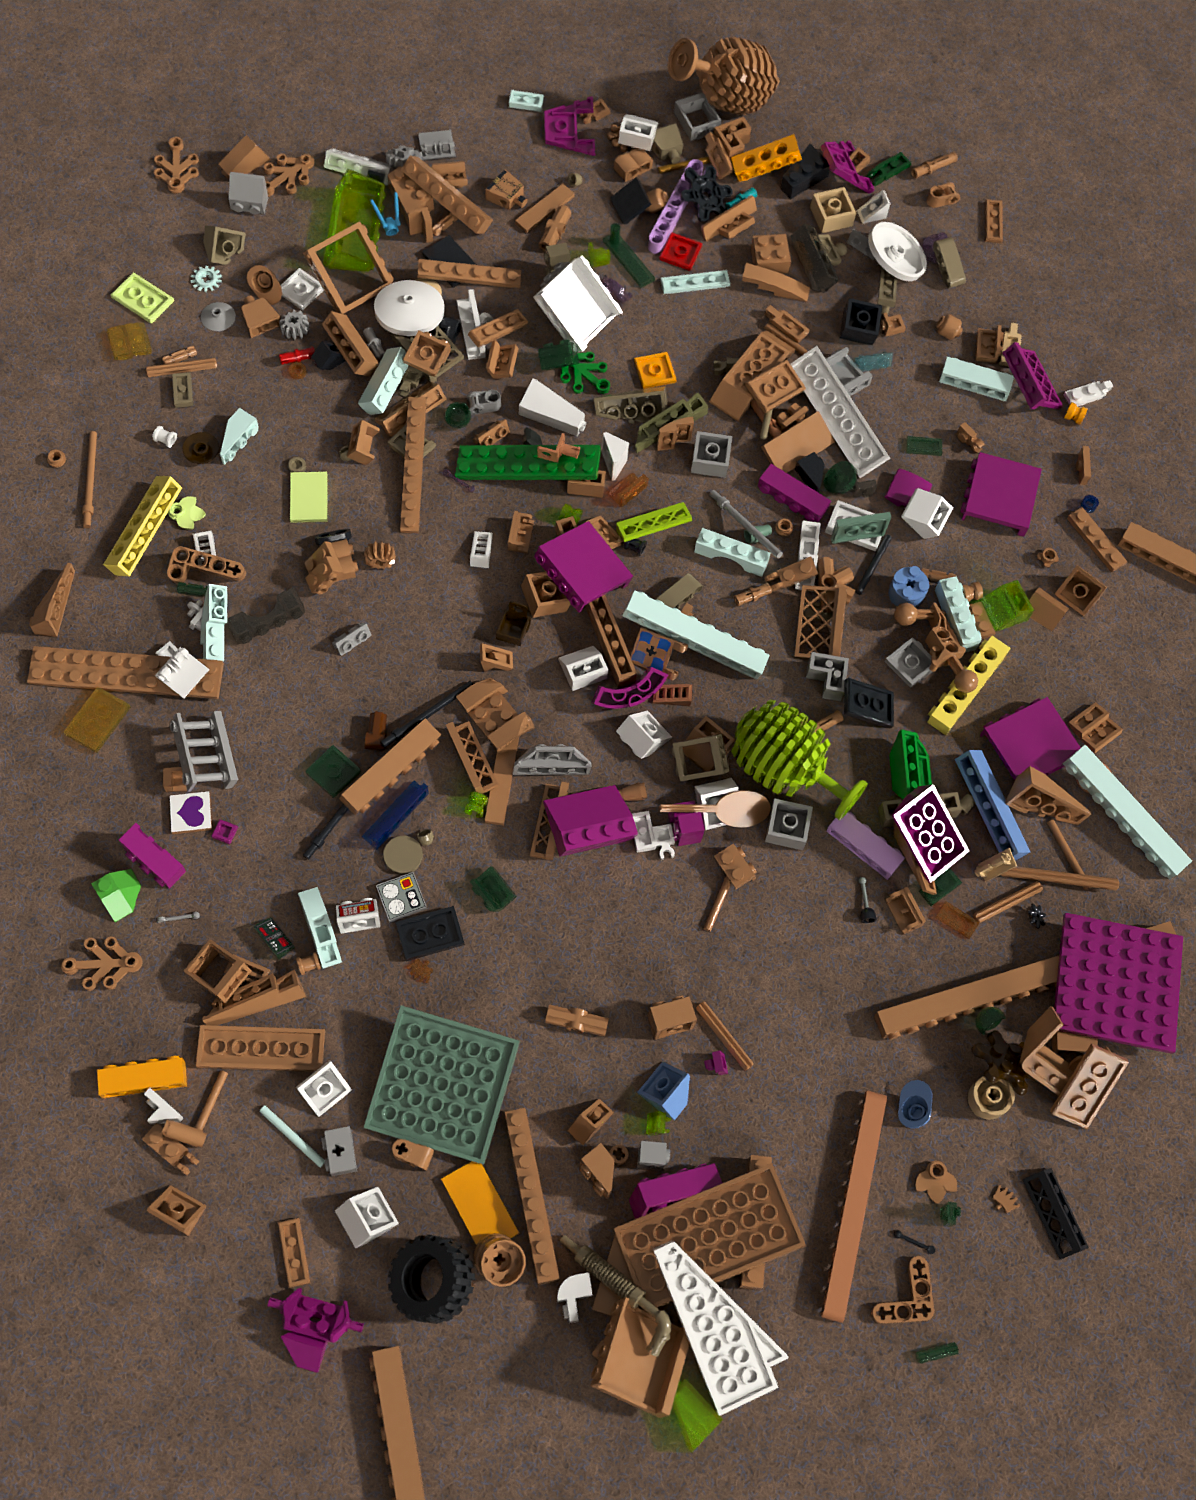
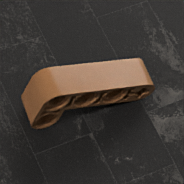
M181 546L174 549L167 570L168 577L177 584L183 583L187 579L189 569L234 581H241L246 576V570L239 562ZM180 553H187L186 559L178 560ZM198 558H205L203 565H196ZM223 563L221 570H214L215 564ZM228 566L232 570H237L238 568L241 572L235 575L231 570H228ZM176 570H181L179 578H173V573Z

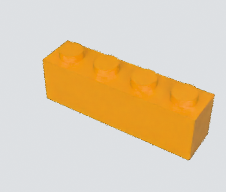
M179 1056L167 1057V1060L163 1061L148 1059L146 1063L141 1064L127 1062L125 1066L120 1067L106 1065L103 1069L97 1070L98 1095L101 1098L144 1093L149 1088L153 1091L187 1086L186 1063Z

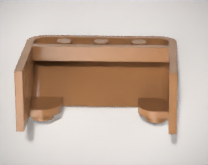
M1050 1006L1028 1029L1020 1064L1026 1073L1057 1095H1060L1083 1056H1078L1068 1063L1044 1046L1063 1026L1055 1009Z

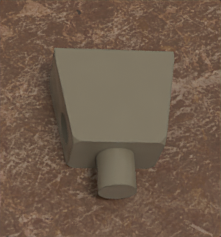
M676 123L656 130L651 149L661 161L669 158L672 164H675L681 159L679 155L682 154L683 142Z

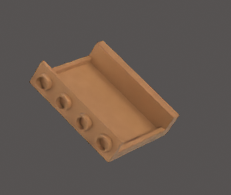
M627 1297L617 1300L611 1309V1321L605 1328L604 1334L606 1337L604 1344L600 1346L598 1351V1363L591 1373V1387L656 1417L669 1416L690 1344L684 1328L671 1324L670 1339L665 1342L659 1356H653L650 1354L652 1350L648 1352L646 1347L656 1333L655 1329L658 1325L655 1321L656 1318L642 1309L630 1306L627 1303L629 1299Z

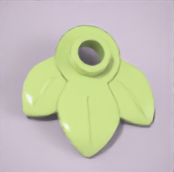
M184 497L179 503H173L168 511L169 517L177 521L181 528L187 530L194 529V521L202 519L206 513L201 508L195 506L196 497Z

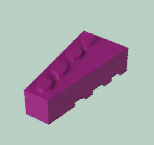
M704 1163L698 1165L695 1169L688 1170L684 1168L676 1174L669 1175L665 1173L653 1180L646 1178L639 1181L629 1198V1202L635 1219H638L723 1183L715 1163L710 1165Z

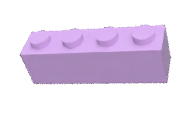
M848 812L840 821L835 818L826 831L887 880L905 859L898 849L892 848L883 837L874 834L868 825L860 823L851 812Z

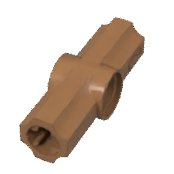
M558 206L552 219L547 221L545 233L539 243L542 251L546 252V246L556 245L558 240L561 239L562 233L565 232L566 224L571 216V210L567 206Z
M549 1005L545 1023L566 1027L569 1031L573 1029L577 1030L578 1033L587 1032L605 1037L609 1018L588 1014L587 1011L579 1008L566 1009Z

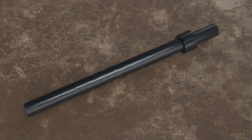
M468 681L401 728L397 727L391 731L389 736L380 741L382 747L385 748L395 740L399 741L402 739L405 733L416 727L425 718H429L457 699L456 696L472 686L473 683Z
M344 803L319 835H315L311 840L312 844L304 852V858L309 860L315 851L323 846L326 837L349 809Z

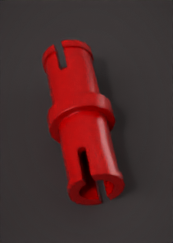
M314 347L301 350L297 348L292 352L279 354L281 365L296 361L300 363L301 360L310 359L315 349Z

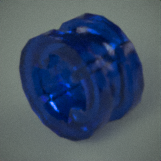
M1087 495L1082 500L1080 506L1087 513H1093L1099 505V501L1095 496Z

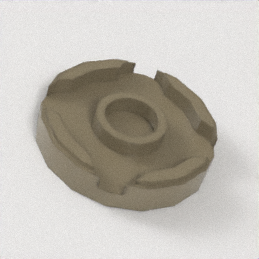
M398 836L391 839L383 852L387 868L400 875L416 871L423 859V851L419 842L409 836Z

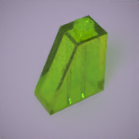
M686 1379L682 1382L679 1380L672 1408L686 1448L692 1453L723 1419Z

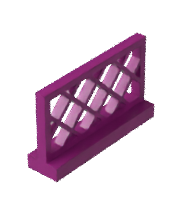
M1014 342L1002 352L1030 409L1035 410L1038 406L1053 409L1063 407L1035 351L1023 349L1019 343Z

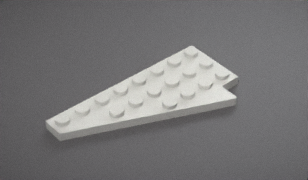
M673 1240L652 1249L717 1414L721 1416L778 1388L771 1366L788 1359V1355Z

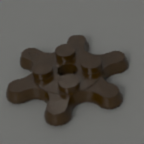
M996 1030L989 1032L987 1039L991 1046L977 1043L971 1048L972 1053L976 1057L985 1060L989 1065V1069L984 1072L985 1079L990 1083H997L998 1080L1004 1079L1011 1084L1015 1093L1022 1096L1025 1095L1028 1090L1025 1078L1031 1079L1034 1082L1039 1081L1026 1073L1020 1064L1024 1042L1019 1044L1012 1043L1010 1045L1003 1039L1000 1032Z

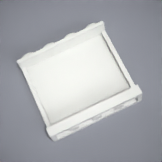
M583 256L574 258L533 297L574 353L583 351L587 347L586 344L616 315L623 313L619 304L614 301L609 290L604 287L599 276L592 270L589 262Z

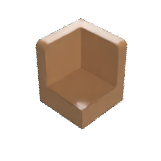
M182 767L163 768V787L166 793L187 791L186 785L182 781Z

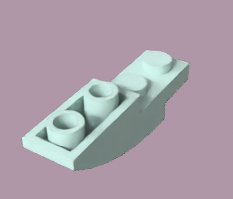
M208 584L201 622L200 644L203 645V659L224 662L227 586Z
M318 888L299 892L300 903L322 969L342 963L336 944L337 941Z

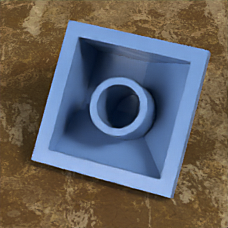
M662 1061L637 1093L663 1115L675 1120L687 1105L690 1075Z

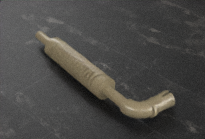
M563 1235L560 1242L576 1254L575 1261L579 1265L583 1266L584 1269L593 1274L597 1279L599 1278V1281H602L603 1284L605 1283V1286H608L609 1289L611 1288L621 1298H629L627 1303L633 1308L641 1306L656 1318L655 1321L658 1324L655 1329L656 1333L646 1347V1350L648 1352L652 1350L650 1354L658 1357L665 1342L670 1339L671 1322L669 1316L664 1310L660 1311L645 1299L646 1292L642 1288L631 1282L618 1269L612 1267L609 1262H606L589 1246L584 1245L581 1248L566 1235Z

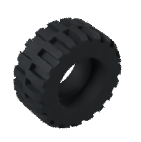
M420 1235L416 1236L414 1240L410 1239L404 1244L405 1248L400 1247L396 1254L398 1256L393 1258L391 1262L393 1266L392 1271H389L388 1278H390L388 1289L393 1294L390 1296L392 1302L398 1304L396 1309L403 1313L406 1318L418 1322L442 1323V1321L453 1319V1315H459L462 1312V1305L467 1306L470 1300L468 1295L473 1293L474 1289L471 1286L472 1280H475V1273L471 1271L474 1266L472 1260L467 1259L469 1257L468 1252L462 1249V1245L458 1242L441 1236ZM436 1258L442 1268V1283L436 1295L427 1300L421 1290V1274L427 1263Z

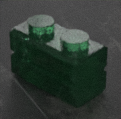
M569 339L559 341V345H553V343L543 344V348L538 349L542 370L579 364L576 343L570 342Z

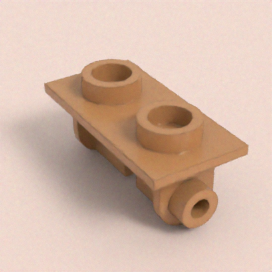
M497 420L496 423L488 427V431L484 430L476 434L473 439L475 444L493 445L510 433L507 420Z

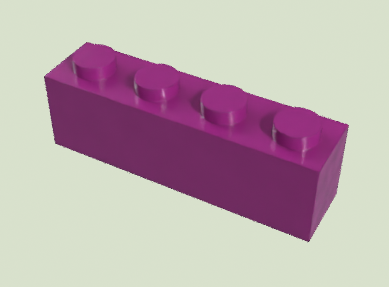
M770 464L759 478L757 487L762 493L770 494L778 503H784L789 506L791 511L802 514L807 521L818 523L829 509L831 500L773 464Z

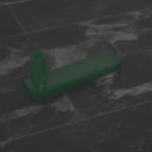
M613 223L610 227V235L603 238V243L640 288L654 282L655 277L620 236L621 226Z

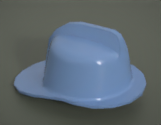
M914 1080L902 1088L898 1118L908 1128H920L931 1117L932 1091L924 1081Z

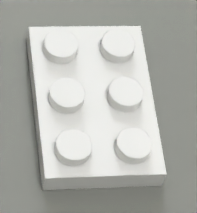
M838 500L825 533L832 535L836 520L872 515L874 513ZM882 536L849 542L876 551Z

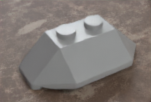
M538 744L528 749L514 763L512 774L589 775L592 765L574 746H565L563 744L546 746Z

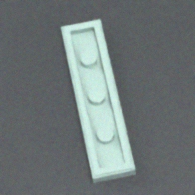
M727 270L663 277L660 279L663 294L730 287Z

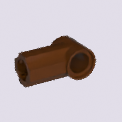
M377 711L370 714L369 728L365 735V749L385 750L380 741L386 738L387 714Z

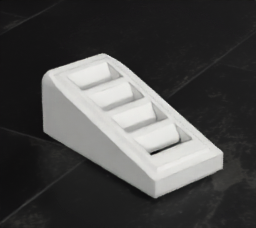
M212 531L194 533L195 550L211 553V555L216 556ZM209 539V542L199 544V541ZM210 546V549L200 550L201 547ZM205 558L197 559L198 566L202 565V561H205Z
M474 531L470 566L489 567L493 533ZM478 537H484L479 539H488L487 542L477 541Z

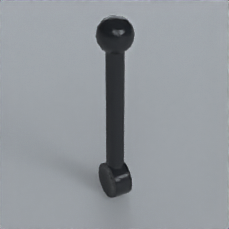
M900 1230L894 1231L895 1238H902L927 1250L929 1254L935 1253L936 1249L934 1246H926L903 1235Z

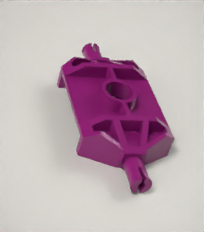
M298 1288L286 1300L282 1301L270 1297L267 1307L280 1310L284 1329L328 1342H337L344 1332H348V1329L362 1333L364 1323L351 1321L349 1318L347 1301L344 1300L343 1305L339 1306L301 1295L302 1288ZM316 1317L321 1321L315 1323L310 1321V1319Z

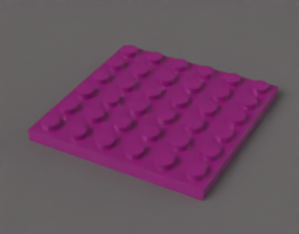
M1065 913L1062 923L1054 1009L1063 1023V1026L1058 1031L1170 1054L1175 1053L1183 936Z

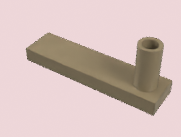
M882 266L877 302L878 305H882L881 317L885 312L888 315L890 307H895L898 278L888 273Z

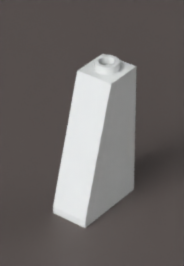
M532 379L519 405V415L578 436L580 431L583 432L586 427V422L584 421L585 414L536 379Z

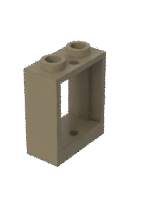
M722 734L673 743L672 755L676 758V774L680 781L729 772ZM710 742L715 770L688 774L683 746Z

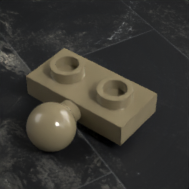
M815 235L812 239L825 266L839 265L842 261L840 256L847 253V246L843 243H838L834 246L829 235Z

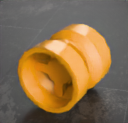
M1071 402L1064 419H1072L1080 425L1088 408L1077 407L1075 403Z

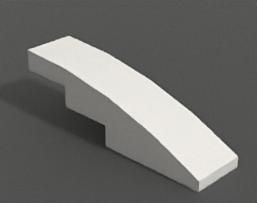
M802 521L798 562L811 556L817 568L821 523ZM815 576L795 584V589L802 590V585L814 586Z

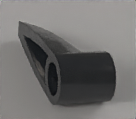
M443 316L440 322V329L454 345L461 329V320Z

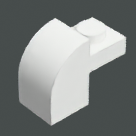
M589 1273L570 1276L559 1288L557 1302L566 1301V1305H563L564 1319L569 1318V1323L579 1321L575 1299L592 1297Z

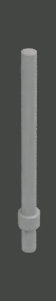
M715 490L710 492V496L721 509H725L775 557L780 558L783 553L733 508L728 499L719 495Z

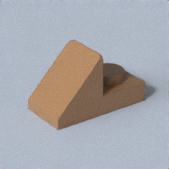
M483 643L480 644V660L484 672L493 667L505 671L513 669V654L511 651Z

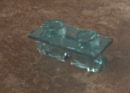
M884 351L883 353L871 356L859 355L855 358V362L862 372L892 367L893 353Z

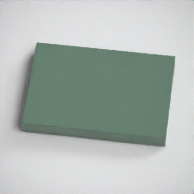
M890 512L836 520L831 535V542L834 544L884 536L891 520Z

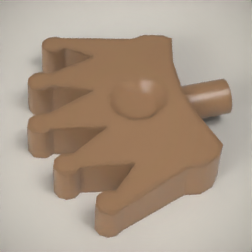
M999 1185L993 1196V1200L999 1203L995 1208L999 1210L1002 1207L1005 1213L1019 1208L1020 1204L1013 1205L1018 1200L1017 1197L1011 1199L1014 1193L1011 1192L1006 1195L1008 1188L1000 1192L1001 1185Z

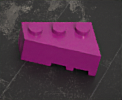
M137 823L119 839L126 851L125 856L132 863L137 861L140 864L139 868L145 874L151 873L155 876L153 880L161 887L165 885L170 889L186 872L184 866L168 851L156 844L151 836L148 837L143 833Z

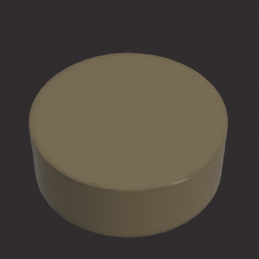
M294 457L289 460L288 469L290 472H305L306 462L300 457Z

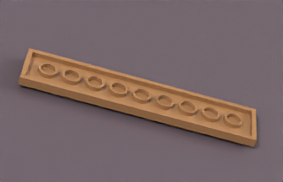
M33 646L27 680L28 684L180 696L155 676L171 657ZM197 659L209 671L186 697L219 699L223 661Z

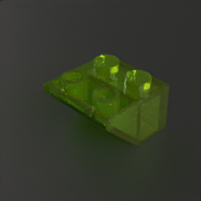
M1018 580L1001 585L980 599L996 632L1028 621L1034 612Z

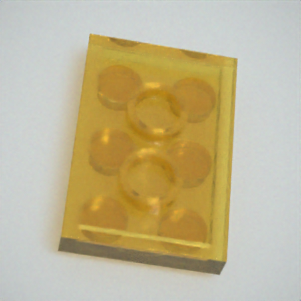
M97 686L63 733L98 753L131 706Z

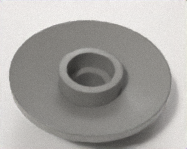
M222 302L209 304L201 312L202 324L212 331L228 329L236 318L234 309Z

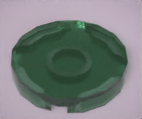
M848 461L834 464L825 475L824 487L833 495L848 492L856 483L857 469Z

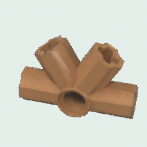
M830 557L818 559V586L828 587L825 585L828 584L830 587L839 588V586L847 587L846 604L848 605L855 593L854 589L845 585L854 579L852 570L844 566L834 572L833 559ZM827 592L822 597L827 603H830L835 598V593ZM820 599L821 609H822V608L825 607L826 605H825L824 602ZM829 608L824 611V613H832Z

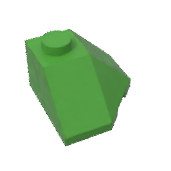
M132 869L108 873L91 883L115 922L134 911L141 884Z

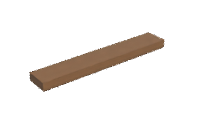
M519 737L501 750H497L493 774L499 787L490 790L485 823L504 826Z

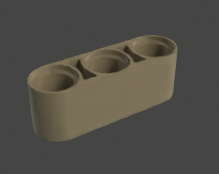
M949 237L935 241L933 244L934 253L943 281L948 285L947 288L965 284L966 277L954 239Z
M688 573L656 600L662 601L664 605L670 608L679 609L681 604L687 603L694 597L693 595L696 592L699 593L703 585Z

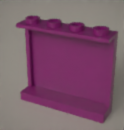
M979 452L977 459L973 458L971 464L973 473L970 472L967 480L970 486L965 490L964 498H966V502L962 503L960 510L963 513L962 520H965L966 515L1009 526L1018 529L1017 535L1024 537L1029 529L1042 469Z
M589 521L539 546L534 555L537 563L543 567L549 578L555 582L560 592L566 596L578 613L581 612L586 604L620 586L622 589L627 587L633 578L630 571Z
M1048 697L1042 700L1038 698L1032 701L1030 706L1026 708L1021 706L1014 711V714L1009 715L1008 713L1000 717L998 722L994 723L991 721L983 726L984 729L980 734L981 737L987 736L1014 780L1029 766L1045 775H1049L1065 767L1063 763L1081 748Z

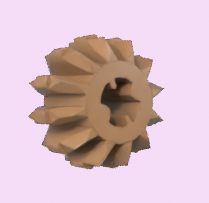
M375 541L374 544H368L364 551L366 565H370V568H377V570L379 568H390L396 559L394 547L390 546L389 543H377Z

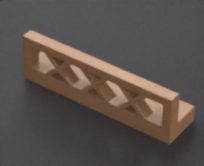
M428 382L374 419L375 422L382 425L386 434L392 437L407 424L408 397L426 398V413L447 400L439 384Z
M453 722L446 724L477 795L479 796L499 787L470 722H465L456 727ZM468 728L470 731L468 738L460 737L458 732ZM469 744L477 747L474 755L466 752ZM476 760L484 762L482 771L474 769L473 766ZM483 776L489 777L493 781V783L482 787L480 782Z
M562 781L561 786L547 783L545 785L530 852L532 857L553 861L556 844L552 830L550 834L543 837L540 833V827L548 824L550 827L549 820L544 815L545 807L543 803L544 800L550 799L548 797L549 789L559 791L558 797L568 794L569 783ZM544 842L547 846L546 853L535 852L536 845Z

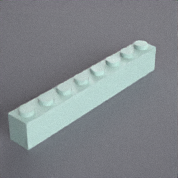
M640 591L633 592L622 615L661 635L688 644V648L754 679H758L762 675L770 656L764 650L754 648L748 645L746 641L737 640L727 632L718 631L714 626L704 624L693 616H687L677 608H670L664 605L662 601L654 600Z
M1086 745L1077 750L1063 763L1067 772L1073 775L1079 781L1080 786L1092 795L1093 800L1105 809L1106 814L1117 822L1120 830L1127 833L1132 839L1133 844L1145 853L1146 858L1159 868V872L1163 876L1171 879L1192 862L1187 854Z

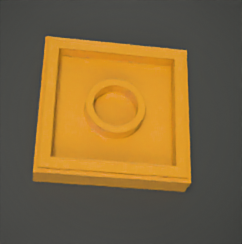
M668 352L634 358L643 389L677 382Z

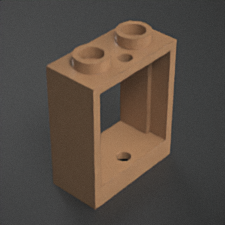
M211 939L202 946L200 952L189 962L184 970L191 979L224 1003L228 1001L252 971L244 962ZM219 953L233 963V966L214 988L201 979L200 975Z

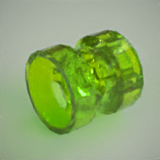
M565 503L559 520L573 516L578 525L583 510L579 508L574 509L571 505Z
M471 792L468 797L469 803L466 804L464 812L471 815L472 811L477 812L476 817L481 818L484 813L483 808L487 805L488 797L478 792Z

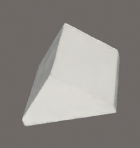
M605 432L603 433L601 452L611 480L614 481L627 462L629 443Z
M330 1060L296 1087L318 1117L352 1091Z

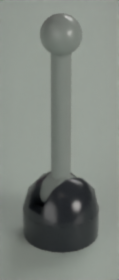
M860 877L858 882L861 884L865 906L860 913L861 923H873L877 921L876 913L868 906L865 888L866 878Z

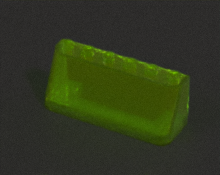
M347 169L334 192L327 239L360 221L367 228L369 239L376 245L380 237L378 229L381 226V221L370 200L374 201L382 214L384 209L382 202L386 196L384 191L385 184ZM356 231L325 247L324 267L369 272L375 267Z

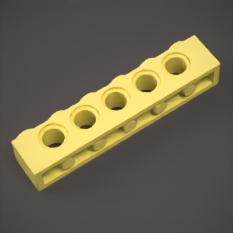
M171 476L155 477L103 565L114 575L130 577L181 491L182 487Z
M991 636L988 641L984 640L978 648L981 651L978 654L974 653L968 661L971 663L968 667L964 666V669L972 670L977 674L979 680L977 688L970 693H963L956 689L953 680L948 687L951 690L948 694L944 692L938 700L940 702L939 706L936 707L934 705L928 713L930 718L927 723L944 735H947L1011 649L994 636ZM954 695L959 696L960 700L956 699ZM944 709H948L951 713L945 712Z

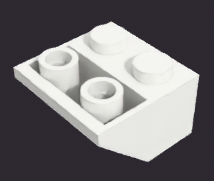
M626 114L620 128L618 143L651 151L658 122Z
M917 488L901 517L923 539L939 536L953 507L942 496Z
M594 646L558 658L572 691L607 679V665L602 654Z

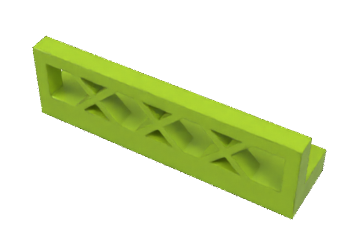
M682 502L617 522L616 532L626 542L690 522L692 517L685 503Z

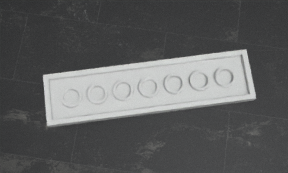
M817 346L790 364L806 387L804 392L816 411H819L830 433L859 478H862L890 459Z

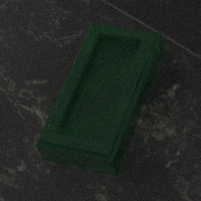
M907 436L906 453L942 456V439Z

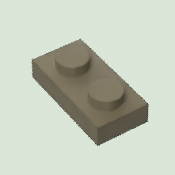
M191 373L172 374L175 408L193 406Z

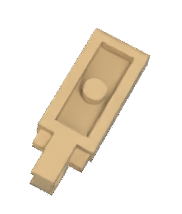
M1011 323L1008 332L1005 331L1002 340L1003 351L1014 342L1021 345L1022 335L1017 333L1018 324ZM1002 354L999 365L1008 366Z

